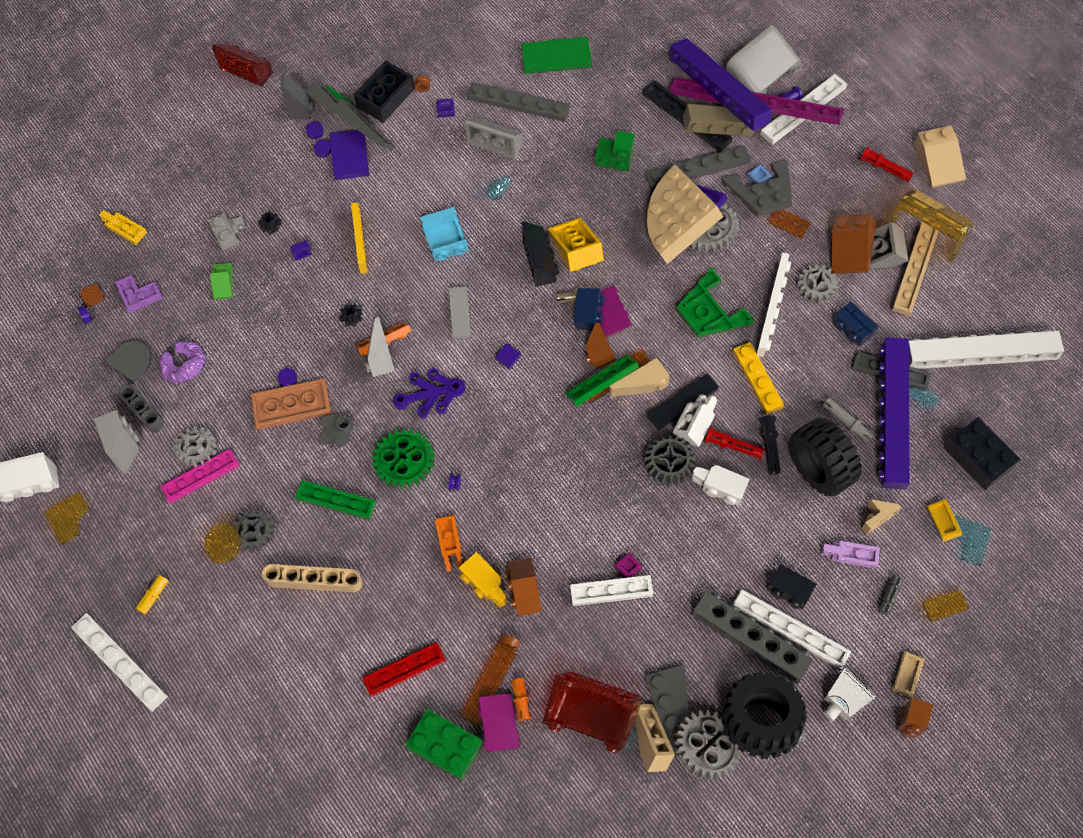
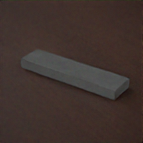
M857 351L852 370L882 379V373H879V363L882 361V358ZM909 367V387L926 392L931 373Z

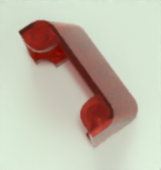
M561 672L555 675L542 723L548 725V729L559 732L560 729L568 728L604 741L603 744L607 746L606 750L619 753L625 748L643 697L575 672Z

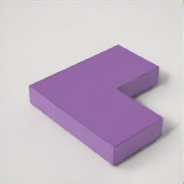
M132 275L115 281L128 313L163 299L155 281L140 288L137 287Z

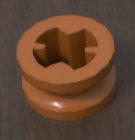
M426 76L416 77L415 89L419 92L428 91L430 89V79Z

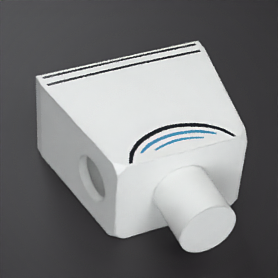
M845 668L824 698L825 702L830 706L823 714L832 722L838 715L847 720L869 704L876 696Z

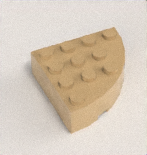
M674 164L662 177L651 196L647 211L648 233L654 247L666 264H668L723 216L717 205Z

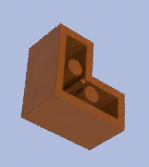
M526 558L507 562L509 569L505 570L509 592L513 591L514 597H510L512 609H516L518 616L542 612L532 559Z

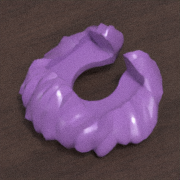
M178 341L173 344L177 353L188 357V361L180 367L174 365L170 353L163 352L159 359V366L161 367V374L164 380H169L173 384L178 385V383L188 382L193 377H197L198 373L203 369L206 357L201 347L196 343Z

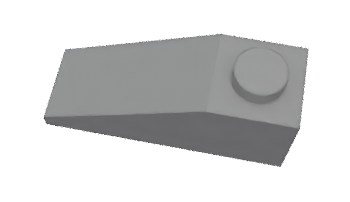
M378 314L373 317L367 351L368 361L365 362L367 372H372L373 377L395 371Z

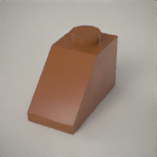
M595 323L585 346L587 350L585 357L589 365L593 364L595 369H598L615 361L616 358L600 323Z

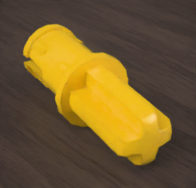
M158 575L149 590H145L146 594L136 609L143 614H147L156 599L159 600L160 593L169 581Z

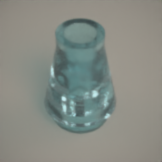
M504 176L502 179L489 185L487 189L488 196L492 200L501 199L512 184L511 179Z
M913 387L909 395L910 398L927 410H934L940 400L937 393Z

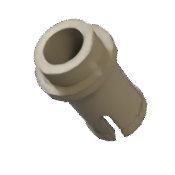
M573 289V291L557 293L558 305L569 302L576 303L578 290Z

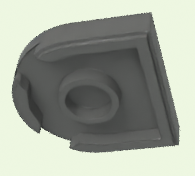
M128 341L120 345L105 362L132 383H135L150 367L151 353L142 342Z

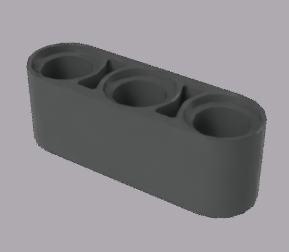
M127 384L119 389L118 395L120 399L150 432H158L163 428L164 422L157 411L132 385Z

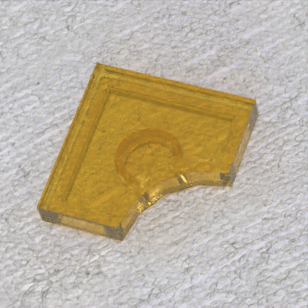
M81 492L44 511L61 545L80 536V520L90 508Z

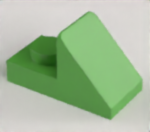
M232 264L213 265V273H210L214 299L233 298Z

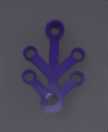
M431 368L427 372L429 380L437 381L444 385L438 388L421 379L420 375L414 372L409 375L410 383L426 391L410 395L399 393L394 396L393 404L396 409L404 410L408 407L409 403L428 398L425 404L417 409L418 417L425 419L429 416V411L439 396L447 394L443 401L436 404L437 413L445 414L453 398L459 397L465 392V383L458 378L450 380L440 375L437 369ZM436 373V376L432 377L430 374ZM417 377L418 380L412 381V378ZM454 385H459L457 389L453 388ZM400 398L404 399L402 402L397 401ZM440 406L445 407L443 410L438 409ZM422 410L426 411L425 414H420Z

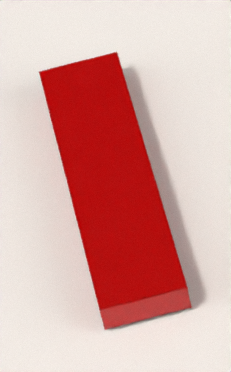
M435 642L362 677L370 697H373L446 662L438 642Z

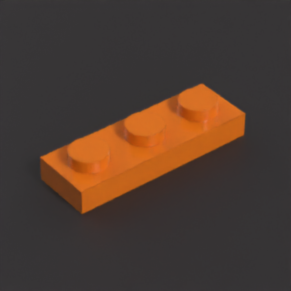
M405 321L383 331L387 346L392 340L402 339L408 335L407 333L411 332L409 325ZM370 338L355 344L357 352L361 356L367 355Z

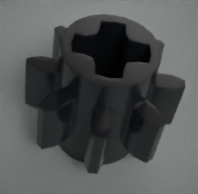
M270 211L261 214L262 217L258 223L262 232H268L270 235L276 231L278 232V226L282 225L278 214H272Z
M346 304L343 309H340L342 315L339 318L341 322L345 321L346 327L349 325L356 327L358 322H362L360 316L362 315V310L357 309L356 304Z

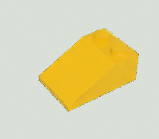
M581 217L548 228L554 245L570 272L580 270L589 265H595L604 260L601 241Z

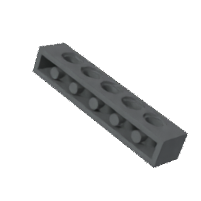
M706 591L694 609L692 617L798 685L813 661L810 655L802 649L794 648L789 640L785 638L780 639L774 635V631L770 628L760 626L753 617L743 615L736 606L721 601L722 599L719 595ZM720 610L723 616L716 617L712 611ZM737 621L740 624V628H733L730 622ZM749 632H754V633H756V635L758 636V639H756V640L750 639V638L748 637V633H749ZM765 644H773L775 651L767 650ZM790 655L793 658V663H787L783 656Z

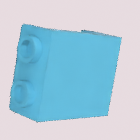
M455 207L420 217L434 262L445 260L454 255H462L469 251L468 242L464 238Z

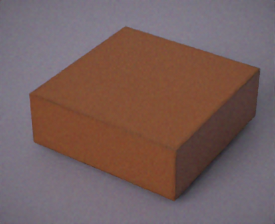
M97 284L79 291L88 308L105 300Z

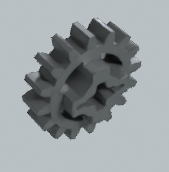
M255 509L250 514L245 510V516L238 515L240 520L233 521L236 527L231 528L233 533L231 537L236 541L237 547L241 546L243 551H246L248 548L251 553L254 552L255 548L262 551V545L269 546L267 540L273 541V537L270 534L275 533L274 528H272L274 523L270 520L271 518L268 514L264 516L262 510L258 514Z

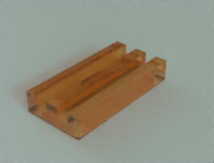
M785 210L776 211L770 220L771 225L800 239L803 238L810 226V222Z

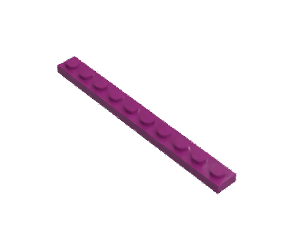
M675 78L670 87V92L674 95L720 103L696 81ZM752 92L772 109L771 113L840 125L844 115V108Z

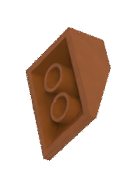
M871 214L835 216L832 230L833 274L869 272L876 230Z

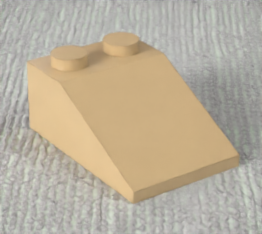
M952 125L919 132L913 146L931 188L965 181L966 176L959 142Z

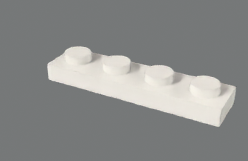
M650 575L570 585L573 606L653 597Z

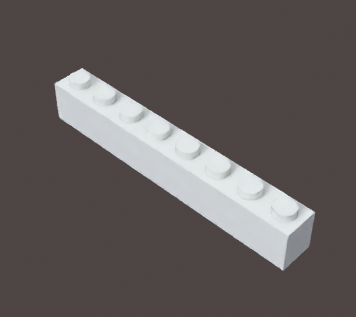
M1051 330L1035 333L1027 331L1020 334L1009 332L1004 335H970L960 338L952 336L945 339L938 337L929 340L913 339L909 341V367L924 369L1058 360L1064 352L1060 332Z

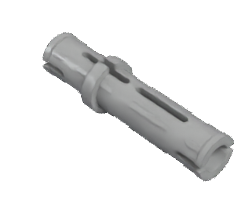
M828 398L826 400L827 403L822 405L823 408L846 425L851 433L858 435L866 444L871 441L870 438L875 436L874 433L862 425L861 420H856L833 401L832 398Z

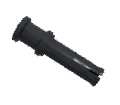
M766 415L759 418V422L762 424L763 433L761 437L765 440L770 475H773V472H775V475L781 473L776 441L779 434L776 431V416Z

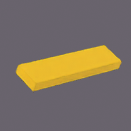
M356 202L351 203L358 266L360 273L363 274L368 271L359 204Z

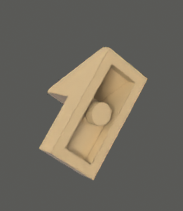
M870 500L867 507L873 514L864 520L863 532L866 535L895 516L901 509V506L896 503Z

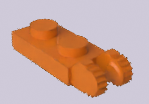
M454 515L435 519L442 558H444L447 572H450L452 568L449 556L456 555L457 567L463 564Z

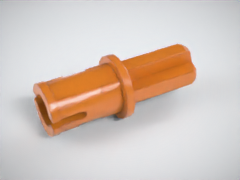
M515 678L512 680L517 721L531 719L528 707L529 697L526 694L525 681L523 678Z

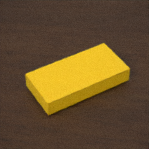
M946 499L927 506L943 542L962 535V531Z

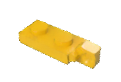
M103 210L99 214L102 218L101 220L105 222L104 225L109 230L134 245H137L147 233L145 228L118 212L111 215Z

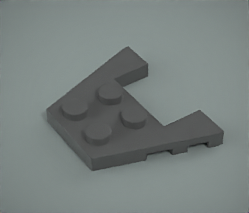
M787 160L772 164L771 169L776 178L744 187L738 174L722 178V184L725 187L728 186L735 196H739L743 200V204L758 217L792 206Z

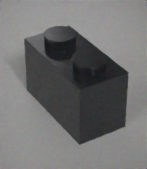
M780 564L768 585L767 591L777 599L782 598L786 600L791 607L803 610L817 584Z

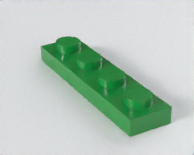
M626 354L567 391L565 395L577 407L638 369V363Z
M304 480L301 481L295 496L297 501L369 521L376 506V500Z

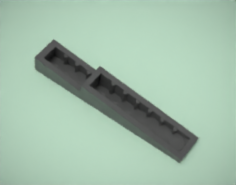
M313 82L306 93L382 148L388 150L394 148L349 101L338 100L324 85Z

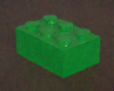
M426 709L405 747L409 752L462 782L482 748L483 742L480 738Z

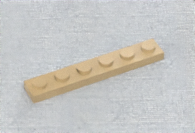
M923 218L892 311L907 316L911 315L941 223Z

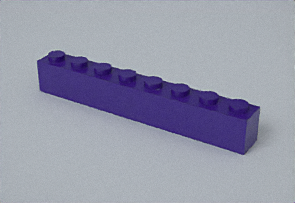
M688 38L670 45V60L752 131L770 123L772 109Z
M886 337L883 344L879 346V355H882V361L879 363V373H882V379L879 381V390H882V397L879 398V408H882V415L879 416V426H882V433L879 434V444H882V451L879 452V463H882V470H879V481H882V488L906 490L910 484L909 339Z

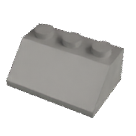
M476 117L465 122L467 144L516 159L523 145V133Z
M115 410L95 418L94 421L105 453L120 471L125 474L128 472L140 449L137 443L140 441L138 433L133 430L132 425L127 422L124 415L121 416Z

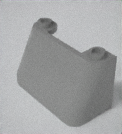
M771 25L728 61L726 71L751 92L766 94L767 88L786 72L796 74L801 68V60L779 30Z

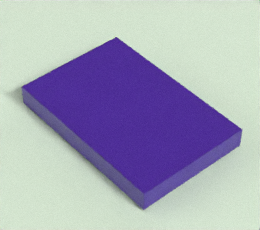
M359 130L329 134L334 179L341 180L370 176L365 135Z

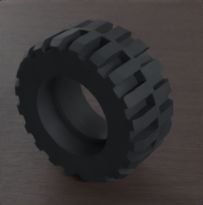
M815 418L791 434L788 444L790 455L793 458L792 461L797 466L798 472L802 474L803 479L813 489H816L818 493L824 494V496H837L860 479L862 464L860 463V456L856 452L857 449L852 445L851 439L834 422H830L828 419Z
M761 672L753 673V676L747 674L741 680H736L727 692L721 717L722 724L724 725L723 730L726 735H730L729 741L733 745L737 744L740 751L749 752V756L755 757L759 755L761 759H768L769 756L777 758L781 756V753L787 754L791 751L792 747L797 745L807 719L806 704L804 700H801V693L798 690L795 691L794 685L790 682L786 683L784 678L780 676L778 678L774 677L771 673L761 675ZM756 704L766 705L779 714L782 723L776 726L760 725L747 715L745 708Z

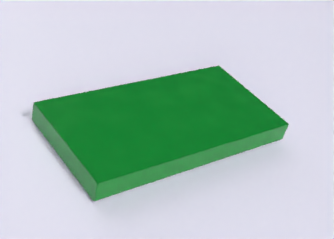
M588 37L521 43L525 74L592 67Z

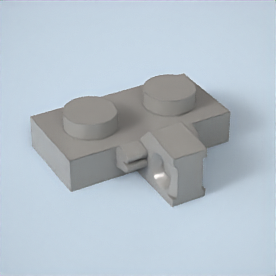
M223 213L208 220L223 251L239 244L235 235L239 233V230L246 228L241 216L233 220H227Z

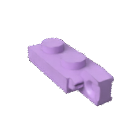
M839 541L834 542L833 545L824 544L821 555L832 557L833 561L877 569L880 548Z

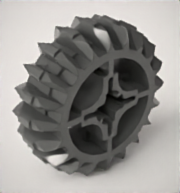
M669 434L667 439L661 436L660 442L654 439L653 445H648V450L644 452L645 458L643 463L646 464L644 467L645 471H649L648 476H654V482L661 480V485L668 482L669 487L672 486V482H675L678 486L680 480L685 483L687 477L692 476L691 471L695 469L694 464L696 463V458L693 457L695 452L690 450V444L685 445V439L680 442L678 441V436L675 439H671ZM666 449V452L664 454H659V456H655L658 452ZM669 455H670V459H671V467H670V462L668 461V456H669ZM685 465L681 470L673 472L674 468ZM658 467H663L666 470V472Z

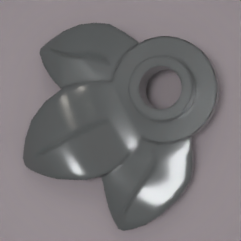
M327 415L321 418L318 423L325 430L320 437V442L323 444H333L335 442L338 448L346 445L350 439L349 433L354 427L352 419L348 416H340L338 418L335 415ZM343 424H347V427L341 428Z

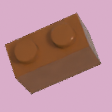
M911 698L902 706L897 730L909 738L921 735L928 729L933 704Z

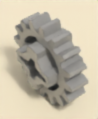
M818 264L815 265V268L809 265L807 270L803 269L799 275L797 287H800L799 293H805L804 298L810 297V302H813L814 299H817L818 303H820L821 299L827 302L828 298H833L834 293H836L839 280L835 279L836 274H831V268L826 270L825 265L822 268H819Z
M194 426L193 431L187 428L186 434L180 433L181 439H175L178 445L173 446L176 451L174 454L187 467L191 463L194 467H197L198 463L205 465L204 460L210 461L211 458L209 456L216 454L214 451L217 448L216 439L210 430L206 431L204 427L198 430Z

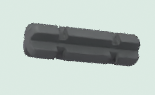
M897 576L891 578L889 587L882 600L883 602L879 607L881 613L888 615L891 612L892 605L903 582L901 578Z

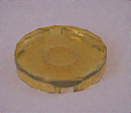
M230 524L214 525L210 529V533L205 537L206 554L215 563L231 562L239 553L241 546L240 535L236 528Z

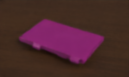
M614 285L601 291L605 295V306H602L603 323H600L606 338L632 326L628 318L629 313L624 309L617 294L618 289Z
M511 693L478 697L480 707L478 714L482 720L485 740L483 747L486 749V752L520 748L521 742L520 738H518L514 715L516 711L515 707H513Z

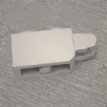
M700 394L695 403H687L673 431L680 441L686 440L685 445L700 446L715 416L713 410L717 403L716 397L710 395L707 398L706 395Z
M717 465L711 467L710 471L696 467L692 474L693 482L703 486L702 491L708 496L721 498L727 504L739 506L750 480Z

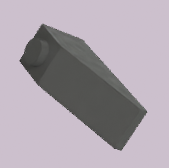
M281 73L280 88L290 119H311V112H314V102H311L306 91L286 73Z

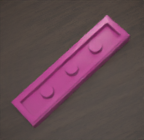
M229 448L216 455L210 461H205V465L200 464L161 485L160 487L168 502L171 504L239 467L240 465L231 449Z

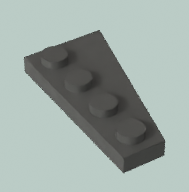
M684 664L645 676L653 705L675 754L674 757L682 755L681 753H675L680 747L674 744L679 739L674 734L680 731L677 727L682 723V720L689 716Z

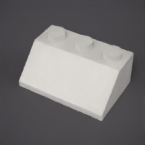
M43 452L0 462L1 502H10L14 498L30 497L34 493L50 492L55 488H59L57 466Z

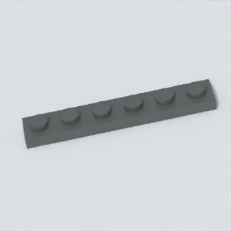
M474 82L471 83L467 94V100L566 122L570 110V104Z
M744 145L675 165L689 179H694L749 164L751 158ZM673 165L645 172L650 190L656 188L662 177Z

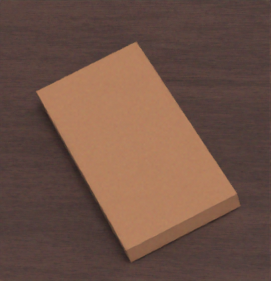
M325 378L250 394L255 428L257 430L332 414Z

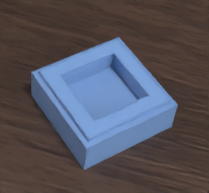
M760 164L747 173V178L753 184L771 180L772 175Z

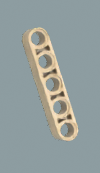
M269 564L262 571V577L270 587L357 592L363 585L359 573L353 569ZM277 573L274 579H269L270 574ZM297 574L294 580H288L290 575ZM317 575L315 581H308L310 576ZM330 577H337L335 582L328 583ZM357 578L354 584H348L349 579Z

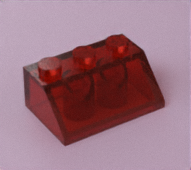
M227 43L213 44L212 46L221 70L260 87L264 86L273 73L270 62L265 58L257 57L251 52L243 51L239 47Z

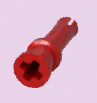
M867 146L860 158V161L872 164L873 168L878 169L879 167L907 183L914 174V172L884 158L882 153L878 154L870 150L869 146Z
M711 426L705 443L716 444L721 449L727 447L761 460L765 449L733 438L728 432L722 433L714 430ZM737 444L752 449L753 451L737 446Z

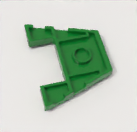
M713 268L707 271V274L700 279L696 287L687 294L676 309L697 338L754 324V319L745 308L728 317L710 295L708 290L720 284L722 280Z

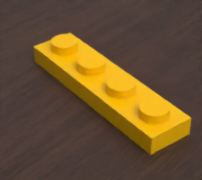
M751 342L734 348L733 354L765 414L767 415L782 409L784 403Z

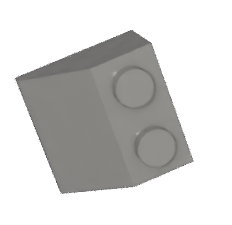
M893 222L875 230L870 269L893 268L907 262L908 256L904 230Z

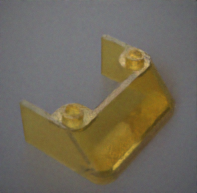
M914 189L902 196L891 219V222L895 224L902 213L906 212L958 241L949 259L950 262H953L974 228L970 218L923 194L920 190Z

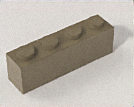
M687 104L683 114L686 132L750 137L754 134V131L734 116L726 107Z

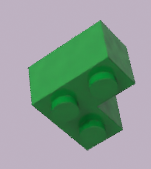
M617 131L615 141L600 138L595 154V165L602 168L608 167L629 172L634 154L635 134Z

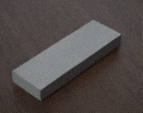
M467 286L449 288L453 340L471 338Z

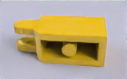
M476 552L459 567L460 579L466 585L470 584L474 588L472 591L479 599L484 598L486 601L491 599L498 607L505 606L507 598L501 590V577Z

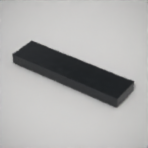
M706 374L649 412L647 418L659 431L680 417L687 403H695L700 394L706 395L708 398V396L718 391L719 387Z

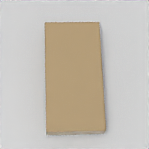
M904 651L891 691L913 698L925 658Z

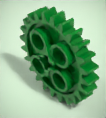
M403 428L402 433L395 429V435L388 432L387 439L383 436L381 437L383 443L376 442L378 449H373L375 456L371 458L375 463L372 466L373 469H376V476L380 475V481L386 480V486L393 483L394 489L400 485L403 490L405 485L408 484V487L411 489L412 483L419 486V479L426 481L424 474L431 475L429 469L434 468L433 463H431L435 461L433 456L434 450L431 448V442H427L426 436L421 438L420 432L414 435L413 429L409 433H406L405 428ZM402 444H408L406 448H399ZM416 456L422 457L419 461L412 460ZM387 457H394L391 461H385ZM401 469L407 470L404 474L398 473Z

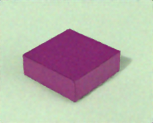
M630 552L614 564V567L624 578L633 577L643 568Z

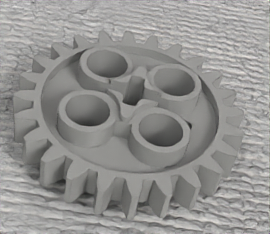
M727 204L721 206L719 211L723 217L691 244L692 250L698 247V252L705 249V252L708 253L709 249H712L713 253H715L716 248L722 250V245L729 247L728 241L734 242V237H737V231L739 230V221L732 207L727 209Z
M699 710L695 714L692 712L678 725L677 728L680 731H677L674 736L679 739L674 744L680 748L675 753L682 754L679 761L685 760L684 768L691 767L692 775L698 772L699 779L706 775L707 781L713 777L715 780H718L721 776L724 778L728 775V772L731 773L735 770L734 767L739 764L737 759L742 754L738 752V745H733L729 741L730 735L725 734L723 730L724 725L721 718H717V712L710 715L709 710H706L704 713ZM704 727H707L710 733H707ZM717 733H719L720 736L708 747V749H706L699 757H697L696 753L700 749H702L710 739H712ZM691 740L696 743L697 747L692 745ZM719 743L724 745L725 750L720 747ZM706 756L711 759L712 763L707 761Z

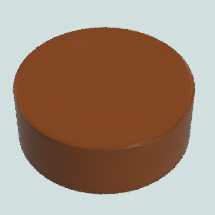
M502 633L499 639L501 643L514 649H518L521 643L518 639Z

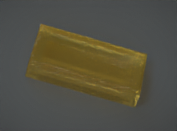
M961 590L922 604L930 623L970 609Z

